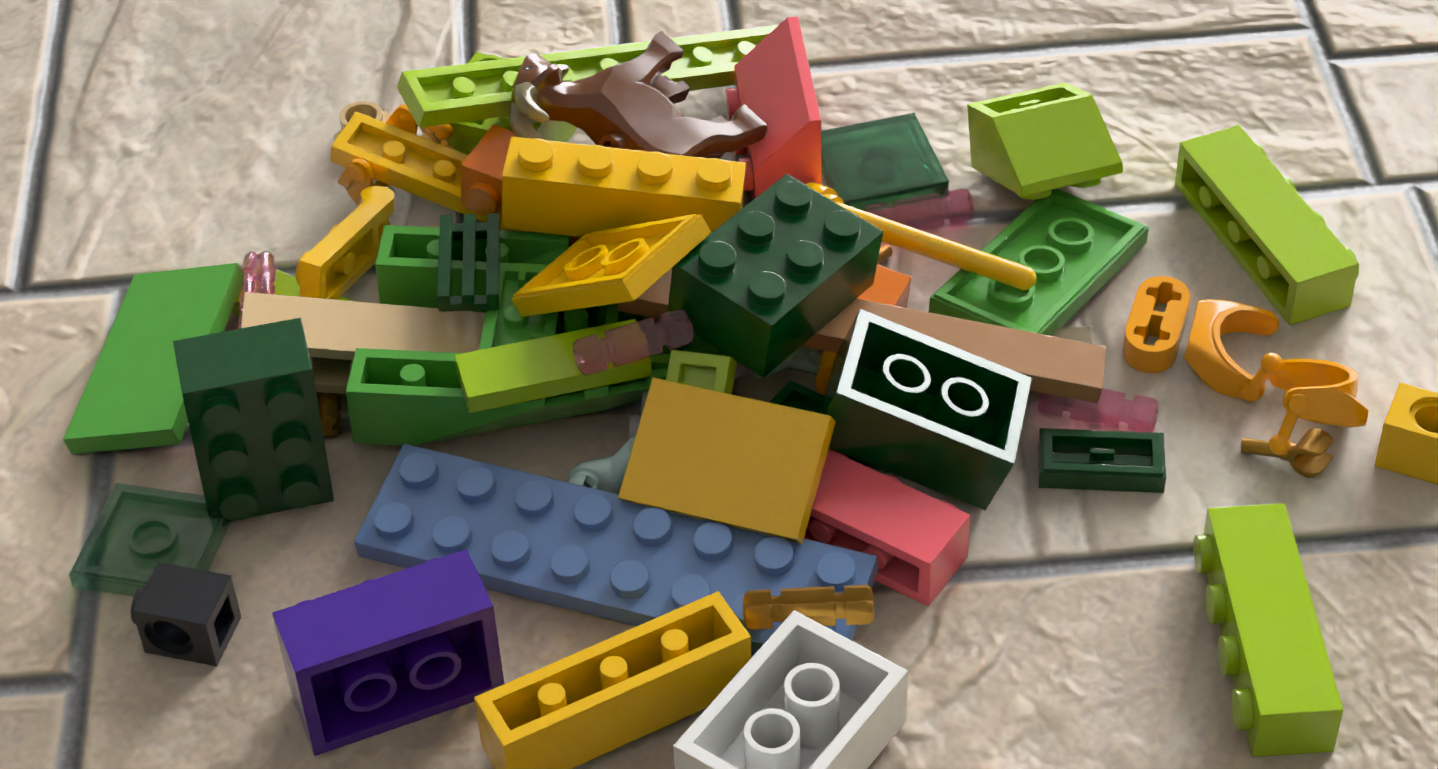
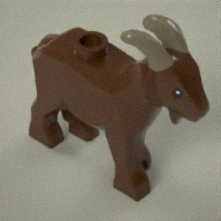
M660 31L652 38L646 52L638 57L608 67L593 76L576 81H563V78L569 71L567 65L551 64L539 54L527 55L513 83L509 109V122L516 137L543 139L542 135L534 129L532 123H548L549 120L564 121L583 130L595 145L709 159H722L726 152H734L759 142L765 137L767 124L745 104L736 110L729 122L722 115L716 116L710 121L683 117L679 108L674 104L686 100L690 87L683 80L674 82L666 75L662 76L661 74L670 69L672 62L682 58L684 51L663 31Z

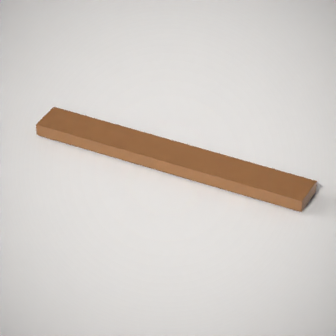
M672 268L636 300L618 303L617 311L674 322L667 317ZM855 299L802 345V347L837 353L859 309H862L1031 377L1030 391L1098 404L1103 389L1106 346L862 299Z

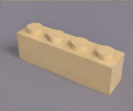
M245 292L241 328L301 317L312 364L316 392L346 394L356 348L450 353L479 350L485 313L473 311L439 312L438 308Z

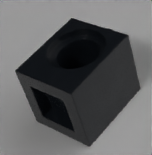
M158 562L146 586L138 588L131 605V620L137 626L145 653L211 666H218L241 619L231 575Z

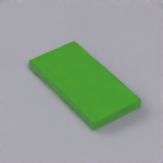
M1052 189L1050 196L1036 199L981 250L1032 268L1037 277L1035 285L1028 290H1021L960 269L930 296L929 313L1052 336L1058 328H1061L1147 243L1149 227L1060 189Z
M238 263L134 275L64 435L63 441L71 454L177 445L181 443L188 425V419L182 396L173 341L225 331L245 279Z

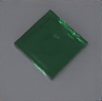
M915 113L821 131V172L828 187L833 188L837 192V195L843 199L845 205L869 212L948 196L949 180Z
M116 483L69 573L73 588L134 597L139 587L146 586L158 562L209 571L231 522L220 511L212 513L209 519L204 495Z

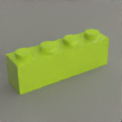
M1240 125L1180 142L1174 185L1289 326L1351 306L1355 282L1359 275V263L1355 254L1350 248L1345 247L1327 227L1322 215L1308 205L1296 191L1293 182L1288 177H1284L1269 160L1260 144L1255 143Z
M1285 503L1207 508L1203 535H1195L1193 541L1194 563L1198 574L1207 573L1209 584L1206 587L1205 593L1206 612L1210 624H1219L1222 636L1218 640L1219 665L1223 676H1232L1235 689L1232 690L1231 711L1236 730H1246L1252 757L1334 752L1343 714V706Z

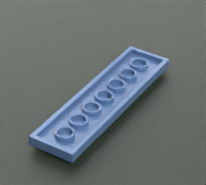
M403 444L354 540L359 557L403 568L417 566L428 560L441 558L467 549L486 589L633 626H639L719 591L751 636V655H754L782 622H773V629L751 630L746 628L743 618V597L745 592L749 590L771 589V596L781 595V589L834 586L835 593L844 592V586L868 585L872 588L878 573V558L876 555L804 539L803 543L799 544L787 541L782 537H770L729 527L719 522H708L667 512L660 508H651L622 501L618 498L619 494L409 444ZM836 619V626L825 627L853 641L858 625H846V619Z

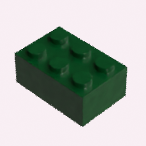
M786 174L708 235L672 267L667 317L764 378L873 285L884 231L789 174Z
M859 309L835 356L819 413L829 415L836 421L829 445L830 449L986 511L1015 464L1032 378Z
M301 317L173 341L182 396L210 525L334 501L313 369Z

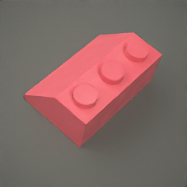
M798 16L787 17L734 65L735 88H726L725 90L729 121H731L736 110L745 104L767 124V132L762 140L734 151L735 156L745 155L744 158H738V162L746 163L743 191L751 190L753 200L786 174L804 184L809 182L821 184V116Z

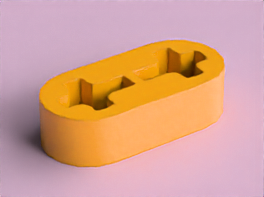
M1169 276L1151 277L1143 281L1137 289L1126 324L1123 344V358L1133 369L1144 373H1157L1167 370L1175 362L1187 323L1190 304V291L1180 280ZM1159 303L1167 304L1165 312L1154 310ZM1148 336L1159 337L1154 346L1146 345Z

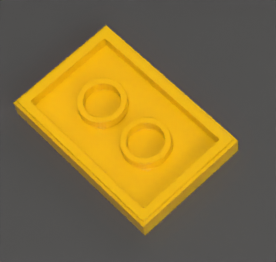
M691 214L586 233L513 294L514 297L511 300L521 317L634 301L712 232L702 214Z
M652 378L618 498L622 501L651 508H660L667 512L708 522H719L729 527L770 537H782L787 541L802 544L836 421L829 415Z

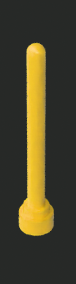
M815 182L805 184L884 231L882 242L1021 290H1028L1036 283V273L1030 267L845 205L843 199L837 195L833 188Z

